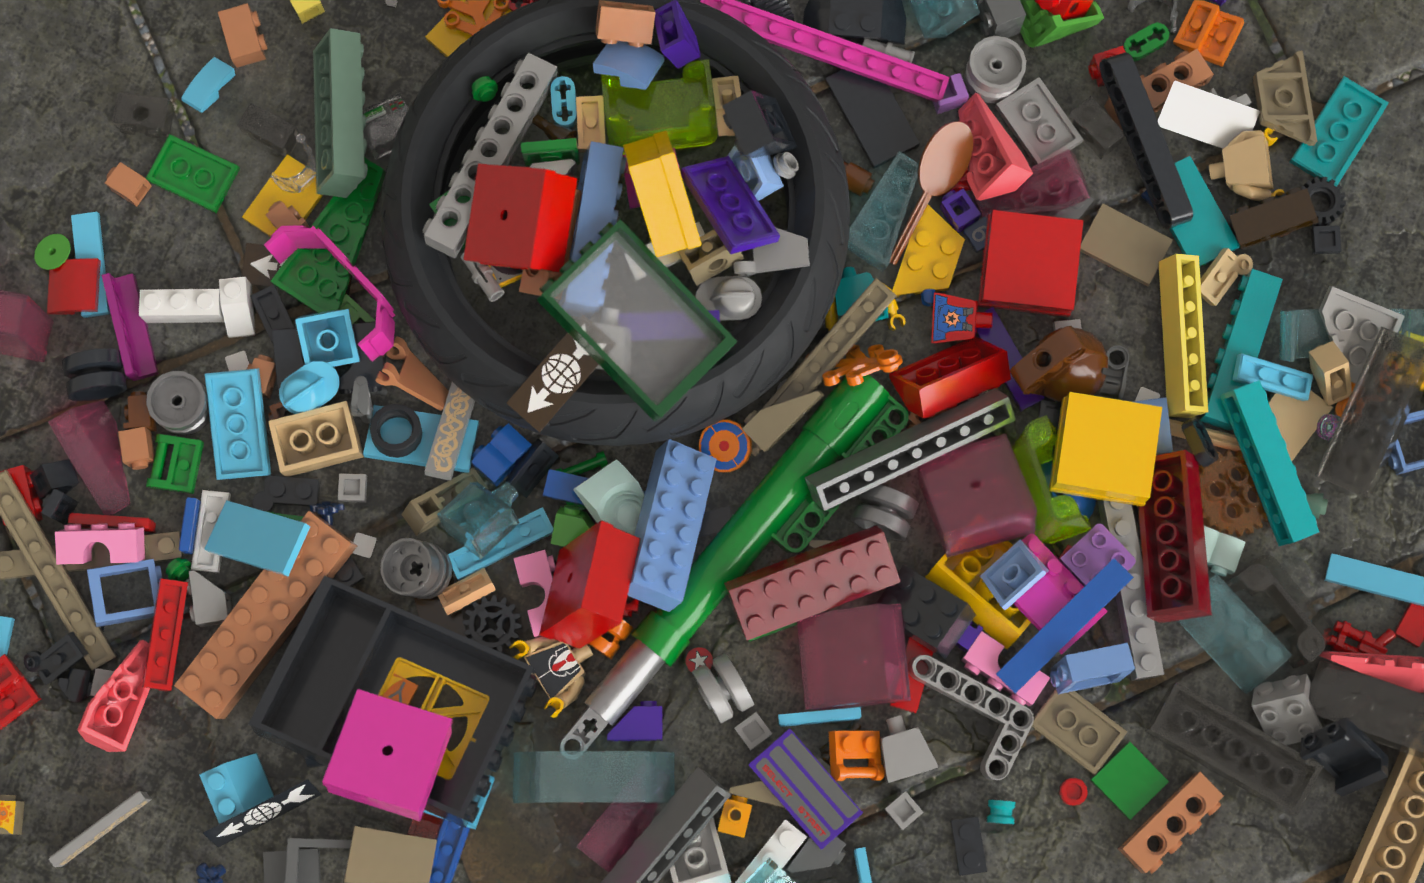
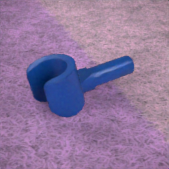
M926 289L921 293L922 304L925 307L933 306L935 289Z

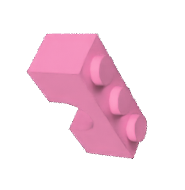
M107 523L91 524V529H81V524L64 525L63 530L55 532L56 564H84L92 561V547L96 542H101L107 546L110 552V563H131L145 560L144 527H135V523H118V528H108Z
M545 550L513 558L520 585L522 587L538 585L545 591L543 603L537 608L527 610L535 638L543 637L539 635L553 579L552 572L555 571L556 567L553 555L548 556Z
M981 631L970 649L961 659L965 663L964 668L975 676H978L980 673L986 677L988 685L999 692L1002 689L1011 694L1010 699L1022 705L1026 704L1028 707L1033 705L1050 677L1039 670L1015 694L996 675L1000 670L998 656L1005 646Z

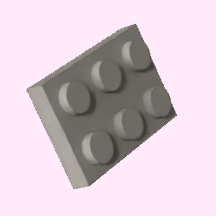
M1040 77L1003 99L995 106L1039 170L1083 142V138Z

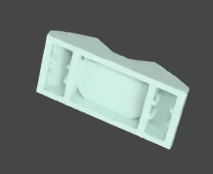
M616 459L573 490L597 523L601 520L612 524L614 528L634 536L644 493L639 482Z

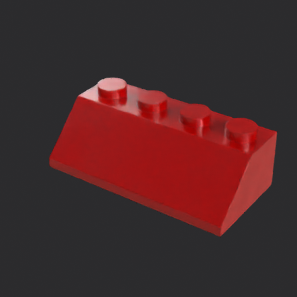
M978 337L963 341L889 373V378L907 409L922 418L933 417L939 411L953 408L966 399L975 398L980 393L998 388L1002 383L1011 380L1007 351Z

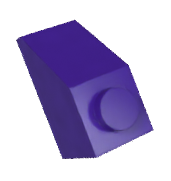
M673 0L656 9L654 21L661 52L677 68L701 57L697 37L678 1Z
M641 701L640 706H634L607 734V740L663 741L662 706H657V701Z

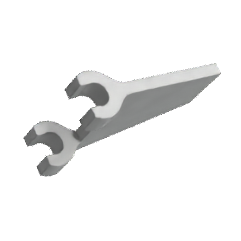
M776 228L780 234L778 242L753 248L754 261L734 262V273L738 274V276L748 277L757 273L810 266L808 239Z

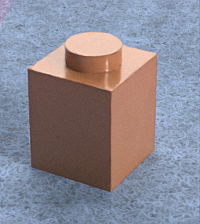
M119 162L117 167H113L109 171L105 182L111 191L136 207L152 187L146 178Z
M146 427L118 432L122 461L125 465L132 467L133 470L147 468L148 464L154 462L155 453L150 430Z

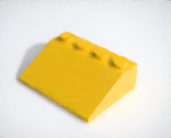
M977 516L925 578L968 603L976 614L972 621L982 626L986 633L1005 646L1004 648L1007 650L1031 622L1014 604L1004 610L980 577L1013 544L981 517Z

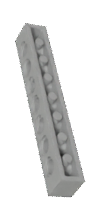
M530 53L526 55L524 61L521 59L518 61L513 74L515 76L512 82H507L503 87L500 103L498 105L494 104L488 115V124L485 128L481 127L475 138L476 145L473 150L469 149L463 158V168L460 173L456 172L449 183L451 189L447 196H441L436 206L437 213L433 219L429 218L423 228L426 245L450 257L456 258L467 238L476 181L472 180L470 176L477 173L478 164L508 166L532 124L533 118L537 115L550 92L553 80L557 78V66ZM525 83L534 85L532 89L528 90L523 89L521 86ZM513 105H517L522 108L518 112H512L509 110V108ZM499 128H506L509 130V132L504 135H500L496 133V130ZM487 150L496 152L493 157L482 155ZM460 196H468L470 198L467 203L456 201ZM447 219H455L458 221L454 226L451 227L445 226L443 224L444 221Z

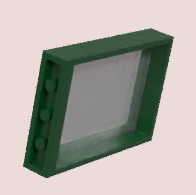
M620 219L614 226L609 222L598 233L601 238L595 244L590 240L579 251L582 256L575 263L570 259L559 270L562 276L556 281L550 278L539 289L543 294L537 301L655 422L662 418L738 341Z

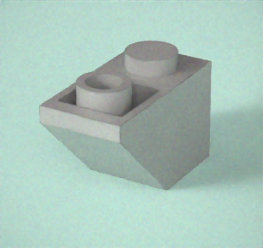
M194 570L189 571L190 579H187L186 582H188L187 592L189 595H192L193 605L190 606L191 620L195 621L196 625L200 627L222 624L232 611L230 595Z

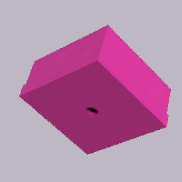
M357 689L324 776L323 785L327 787L329 793L420 821L452 733V719Z

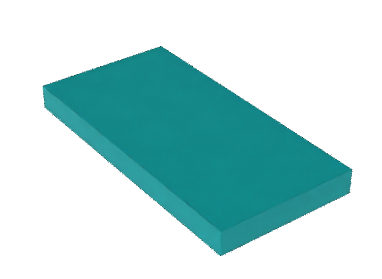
M1344 76L1314 122L1317 135L1316 144L1309 146L1301 143L1291 158L1290 163L1311 176L1318 177L1319 180L1322 177H1327L1328 182L1331 179L1335 180L1336 182L1333 185L1337 187L1389 103Z
M1188 156L1176 162L1175 166L1191 203L1193 218L1191 221L1169 230L1183 254L1199 256L1200 268L1214 261L1223 248H1229L1231 251H1234L1240 245L1191 156Z

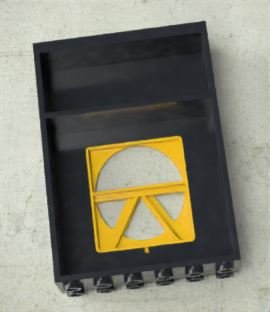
M324 575L248 724L257 736L328 767L357 689L382 697L393 684L402 680V678L393 676L394 673L405 679L410 677L434 678L435 680L420 709L448 718L465 716L468 718L466 733L460 744L453 751H448L446 748L424 810L466 828L468 822L473 823L480 809L477 807L480 797L485 798L490 789L491 782L489 780L492 771L497 773L503 761V757H501L504 746L509 747L514 738L515 732H513L516 721L520 723L526 712V707L524 706L527 697L532 698L537 689L538 683L536 682L537 677L535 676L534 667ZM445 684L452 687L464 702L462 706L433 709Z

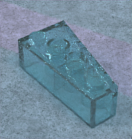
M900 151L893 158L850 225L848 250L882 272L889 265L891 254L918 177L919 163Z

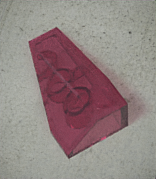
M101 400L74 407L48 421L58 441L103 514L113 515L130 505L126 475L123 471L121 448L119 447L117 424L105 402Z

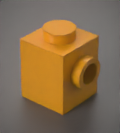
M732 795L731 800L727 799L723 806L718 832L742 838L745 837L752 805L747 804L748 798Z

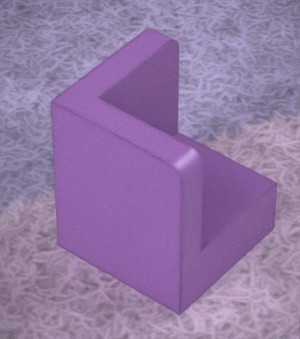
M961 73L950 76L942 100L938 102L932 101L937 114L962 107L968 101L969 95Z

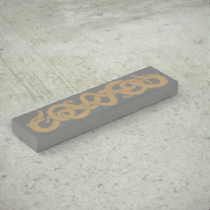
M453 382L448 392L424 471L426 476L450 481L452 480L475 403L474 399Z
M137 791L51 855L49 861L54 867H63L152 799L147 792Z

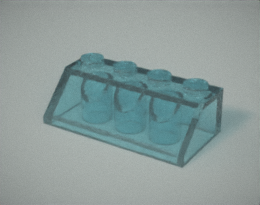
M1215 574L1209 578L1212 615L1178 620V622L1240 689L1247 694L1273 674L1292 654L1229 586Z

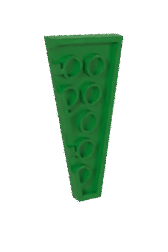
M365 157L364 163L367 164L366 178L359 183L357 188L347 198L333 196L312 224L316 229L319 228L337 246L353 266L356 264L386 174L383 168ZM297 249L286 259L270 282L314 312L320 313L340 310L351 274L327 249Z

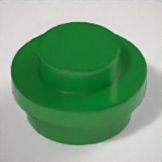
M488 76L477 79L472 84L474 99L477 101L493 99L498 91L496 81Z
M181 558L172 560L166 568L168 579L184 582L189 577L191 562Z

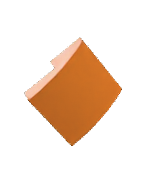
M1194 0L1173 42L1176 46L1185 51L1187 50L1189 53L1198 49L1205 61L1223 67L1244 25V19L1220 11L1218 5L1203 0Z

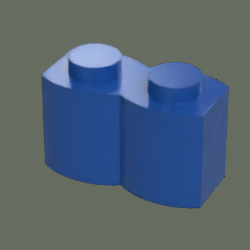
M509 423L505 427L499 426L492 433L491 442L486 446H479L472 455L474 458L471 461L473 466L496 487L513 471L532 446Z

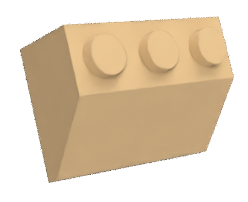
M347 401L268 421L280 473L285 477L364 457L358 430L353 416H351V410Z

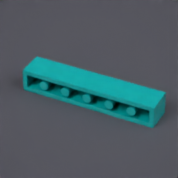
M1252 269L1246 276L1242 275L1237 289L1241 291L1239 300H1234L1230 310V314L1233 315L1231 324H1226L1222 334V339H1225L1223 349H1218L1214 359V363L1218 365L1215 373L1211 372L1207 381V388H1210L1207 396L1208 412L1201 414V422L1227 431L1232 430L1220 395L1246 385L1232 380L1237 355L1245 354L1258 358L1283 280L1282 278Z
M1260 380L1221 394V401L1278 546L1291 544L1319 533L1316 518L1311 512L1306 493L1298 479L1296 467L1291 461L1286 442L1281 436L1276 416L1270 408L1266 391L1262 387Z

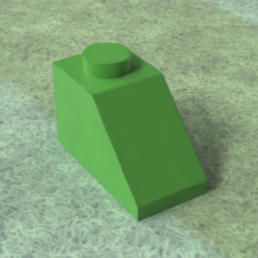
M565 505L560 507L555 517L551 544L564 547L595 524L588 513L580 511V508L577 506Z

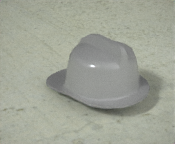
M742 276L710 278L703 282L697 290L696 299L707 310H719L720 320H742L756 314L761 306L762 295L757 284L751 279Z

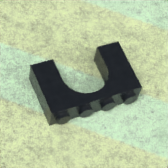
M376 321L352 324L360 362L353 363L349 371L339 377V394H351L354 381L358 376H364L367 379L369 392L382 391V386L384 385L377 383L375 380L379 371L382 372L386 363V353L378 356L372 362L358 346V343L375 328ZM297 327L272 330L278 394L281 383L289 375L305 365Z

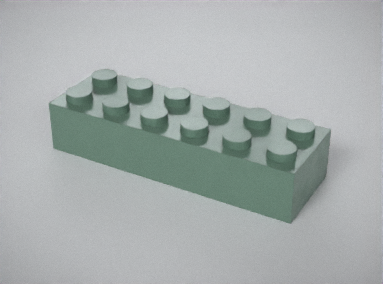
M330 28L313 50L316 194L347 198L367 175V164L364 163L367 142L366 139H363L366 116L363 115L362 108L365 102V92L362 91L365 72L364 68L361 67L364 46L360 42V33Z

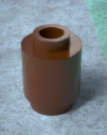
M844 161L848 190L860 197L863 193L868 195L875 183L872 179L873 173L853 162L847 163Z

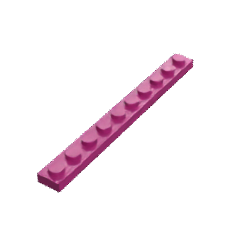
M736 0L700 1L745 24L769 43L934 102L943 99L950 78L946 75Z

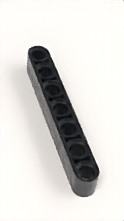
M1125 52L1101 60L1099 65L1100 74L1161 226L1165 229H1170L1191 221L1193 218L1191 203L1132 56Z

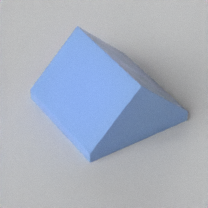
M734 145L728 156L758 201L784 186L779 175L774 170V163L770 155L756 158L746 157L744 154L741 155L736 145Z
M1019 540L980 577L1000 606L1006 610L1047 574L1049 570L1025 543Z

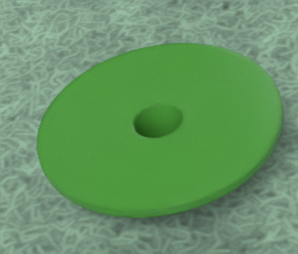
M52 234L45 237L35 250L34 257L37 265L45 270L61 266L70 254L71 246L69 240L61 234Z

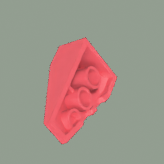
M974 93L958 110L959 121L965 123L970 128L973 136V151L969 162V172L966 173L967 181L976 200L982 201L1016 191L1033 172L1023 153L981 96Z
M140 640L88 703L78 727V732L86 742L107 752L126 751L150 688L142 687L149 643L145 640Z
M1335 651L1319 652V656L1402 690L1404 696L1420 697V693H1424V657Z

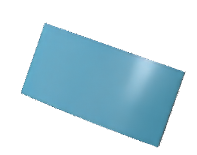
M213 57L192 80L181 97L182 101L203 113L219 98L218 90L235 76L234 68Z

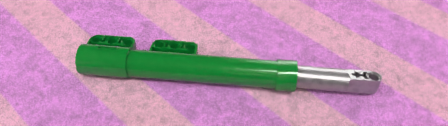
M845 374L802 426V432L691 565L683 602L670 612L658 607L654 611L650 610L631 635L636 640L584 703L588 707L561 738L559 750L564 757L574 760L582 756L608 723L611 726L616 723L665 663L671 667L690 644L689 640L728 594L724 583L741 577L771 540L787 553L793 554L805 549L840 505L838 504L824 511L813 501L805 477L834 464L837 460H843L875 445L872 440L874 431L880 432L883 435V440H886L900 433L909 419L908 411L891 397L886 389L868 374L863 376V383L849 386ZM891 411L899 414L900 422L898 425H894L889 421V413ZM807 513H812L816 517L817 522L813 528L808 527L804 522V517ZM791 533L796 534L800 540V544L796 549L791 548L787 543V538ZM594 718L596 729L584 732L585 725L583 721L585 719L590 721ZM569 739H576L579 742V749L574 754L565 752L564 744Z

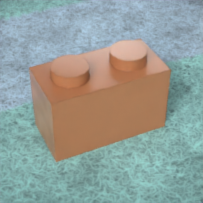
M599 0L595 28L597 39H601V42L606 44H617V41L628 42V45L634 47H643L644 44H651L655 10L650 5Z
M248 3L219 11L218 15L229 54L236 68L265 60L264 50L268 49L264 35H259L257 29L258 26H261L257 11L252 12Z

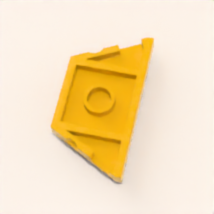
M927 205L908 242L892 290L897 295L896 297L913 293L915 295L921 294L926 289H935L936 292L949 289L965 239L929 205Z

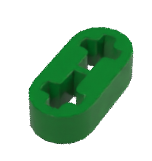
M1151 24L1126 39L1123 45L1125 52L1129 53L1135 62L1139 61L1166 44L1169 38V30L1164 24ZM1153 31L1156 34H1162L1160 41L1158 38H1154L1151 41L1148 40L1151 38ZM1141 43L1143 44L1140 47L1138 53L1135 50H1129L1131 44H1133V46H1138Z

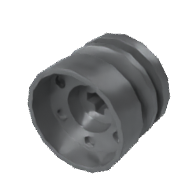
M402 538L393 542L384 552L380 573L383 582L391 591L404 596L431 599L440 595L448 586L452 577V563L449 555L442 547L414 538Z

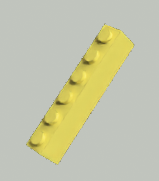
M1174 254L1159 261L1166 397L1169 417L1192 418L1208 412L1199 256Z

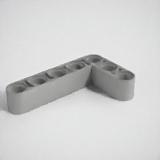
M920 655L912 658L908 664V673L913 679L999 724L981 761L980 772L989 780H1002L1005 778L1033 724L1034 717L1031 710L931 656ZM919 660L925 661L928 665V672L924 676L920 675L916 670V664ZM943 673H948L952 678V684L949 688L943 687L940 682ZM967 686H972L976 690V697L972 701L965 697L964 692ZM993 698L997 699L1000 703V710L996 714L989 709V702ZM1017 711L1024 715V723L1021 726H1017L1013 721V716ZM1006 735L1012 740V747L1008 751L1004 750L1001 746V740ZM993 760L998 761L1000 764V772L997 775H993L989 771V764Z

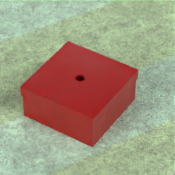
M478 164L463 260L484 265L560 273L559 270L564 266L578 178L558 174L556 171L543 168Z
M993 210L991 214H988L978 307H993L994 309L1070 317L1075 303L1083 220Z
M601 520L561 548L539 635L548 639H556L580 649L621 624L640 538L614 528L612 524Z

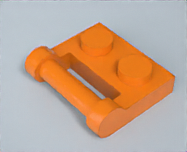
M829 731L830 772L835 781H844L846 778H870L873 781H881L884 778L885 769L881 764L880 731ZM843 759H868V767H845Z

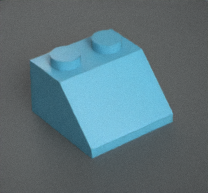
M349 309L325 311L300 316L295 319L305 364L312 361H323L335 367L360 362Z
M257 753L224 763L199 774L219 824L274 797Z

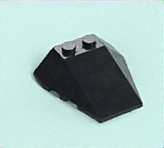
M808 0L805 7L803 25L836 37L877 39L885 44L891 42L894 45H905L906 15L902 0Z

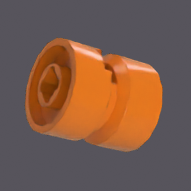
M622 619L621 624L607 632L612 635L609 641L601 635L588 644L612 660L620 649L619 642L625 641L634 628Z

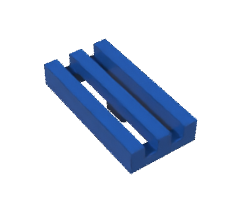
M187 497L179 543V551L189 555H193L201 503L197 498Z

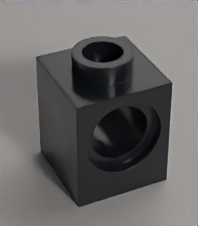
M70 459L41 464L30 475L39 499H44L49 493L52 494L54 489L67 494L79 484L77 472L73 468Z

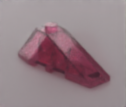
M1067 150L1031 167L1033 174L1014 192L982 201L976 200L982 216L987 218L988 214H991L993 210L1025 214L1062 210L1089 199L1090 195L1086 180L1075 154Z
M646 760L580 841L577 848L610 873L616 863L630 849L634 841L651 824L668 777Z

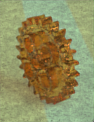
M1231 450L1225 451L1224 457L1218 452V461L1208 467L1199 466L1203 519H1208L1206 527L1216 525V531L1221 532L1225 529V534L1230 536L1233 534V531H1235L1237 537L1243 536L1244 530L1248 535L1254 533L1253 527L1259 530L1263 527L1261 521L1268 522L1269 520L1245 459L1242 458V451L1238 450L1234 457ZM1232 469H1236L1240 472V481H1236L1232 478ZM1219 474L1223 476V480L1219 478ZM1211 484H1214L1219 487V497H1216L1213 494H1211ZM1235 489L1237 494L1232 498L1230 493ZM1248 490L1256 493V503L1248 499ZM1227 506L1235 508L1236 518L1228 516ZM1244 507L1248 508L1249 513L1245 512Z

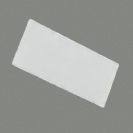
M1174 81L1159 116L1158 123L1162 128L1224 148L1241 132L1253 130L1260 111Z

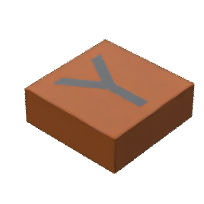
M394 673L393 676L402 678V680L393 684L382 697L410 705L419 685Z

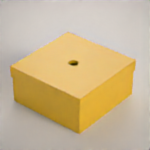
M667 130L653 134L654 136L623 145L656 257L702 245Z
M1069 392L1066 397H1063L1061 403L1049 491L1143 507L1151 494L1162 407Z

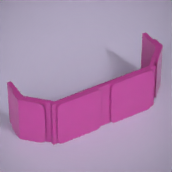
M281 226L271 235V239L264 246L280 264L297 249H327L377 301L375 328L358 343V346L372 362L393 347L395 332L394 309L381 292L355 265H352L348 258L319 228L316 229L314 226L311 228L306 226Z

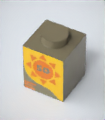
M0 795V834L22 835L25 802L15 801L16 795Z

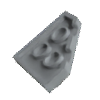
M1329 286L1318 311L1330 342L1334 341L1349 361L1351 382L1373 390L1405 316Z

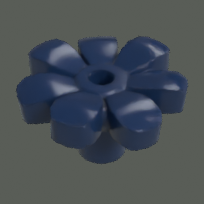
M331 501L310 505V511L322 515V519L330 525H333V514L338 513L339 510H345L344 503L331 504Z
M203 862L196 868V873L200 877L197 881L198 883H223L220 877L226 873V869L221 864L209 868Z

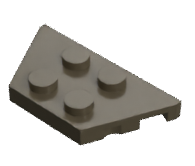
M1298 51L1292 57L1284 61L1282 59L1274 63L1272 67L1265 68L1254 75L1253 82L1256 101L1260 111L1259 120L1260 125L1309 146H1314L1317 142L1304 56L1303 51Z

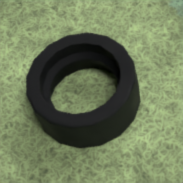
M395 403L379 409L372 417L369 428L373 444L378 451L388 457L395 458L407 456L415 451L421 443L423 433L419 417L414 410L406 405ZM396 417L407 419L412 427L409 439L399 444H389L383 440L380 430L384 422Z

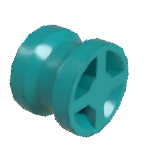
M988 800L990 814L987 816V822L1014 824L1015 819L1012 816V810L1015 808L1016 802Z

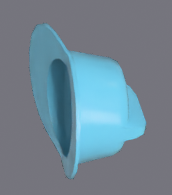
M312 361L305 364L281 383L279 396L283 406L293 414L321 407L336 395L339 388L338 373L330 364L323 361Z

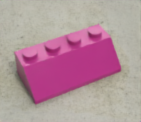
M1031 532L1022 541L1048 568L1049 572L1013 604L1040 631L1084 586ZM1103 607L1059 653L1062 655L1108 611Z

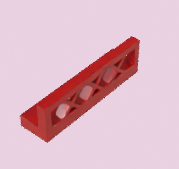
M159 579L143 688L159 689L158 691L166 692L172 690L188 582Z

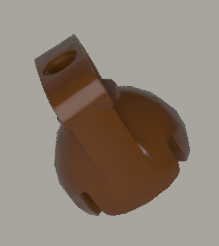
M1067 326L1044 336L1034 350L1010 369V374L1024 395L1031 393L1042 395L1062 403L1063 397H1066L1069 392L1094 396L1105 382L1107 375L1102 374L1101 370L1102 368H1108V357L1102 343L1091 332Z

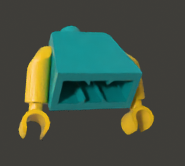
M853 267L843 269L842 279L833 303L825 317V327L829 331L874 281L870 273L857 274ZM895 299L875 320L886 319L889 313L890 318L887 324L892 331L895 330L894 318L900 321L901 327L906 322L904 316L897 313L899 308Z

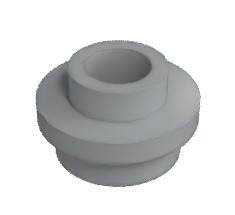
M779 153L773 159L774 170L779 176L786 179H791L795 176L799 165L791 153Z

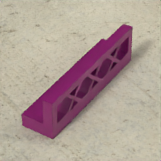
M110 273L101 275L125 375L133 381L158 375L159 371L148 326L139 316L140 294L135 275L132 273L114 278Z

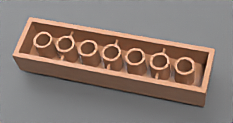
M308 511L300 521L311 527L289 576L263 569L174 685L216 719H225L298 625L324 575L333 579L358 546L316 513Z

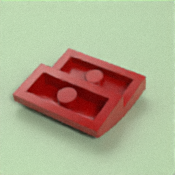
M98 258L69 259L61 266L49 271L47 314L74 315L75 312H98L101 261Z
M6 654L0 657V730L42 699Z

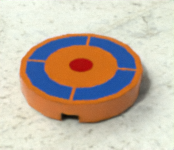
M720 420L718 423L706 427L702 431L699 439V451L717 459L715 471L733 472L741 468L749 460L752 452V440L742 430L743 426L738 422Z

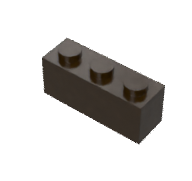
M1301 187L1287 191L1286 196L1278 199L1275 196L1260 201L1261 205L1252 208L1250 206L1240 207L1234 211L1235 214L1230 215L1241 249L1319 223L1308 189L1302 190Z

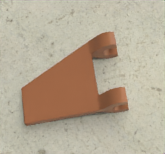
M396 336L393 346L397 349L392 347L386 352V356L395 360L404 359L400 373H398L393 364L386 362L382 372L379 371L375 381L384 386H397L442 411L449 391L410 351L406 342Z

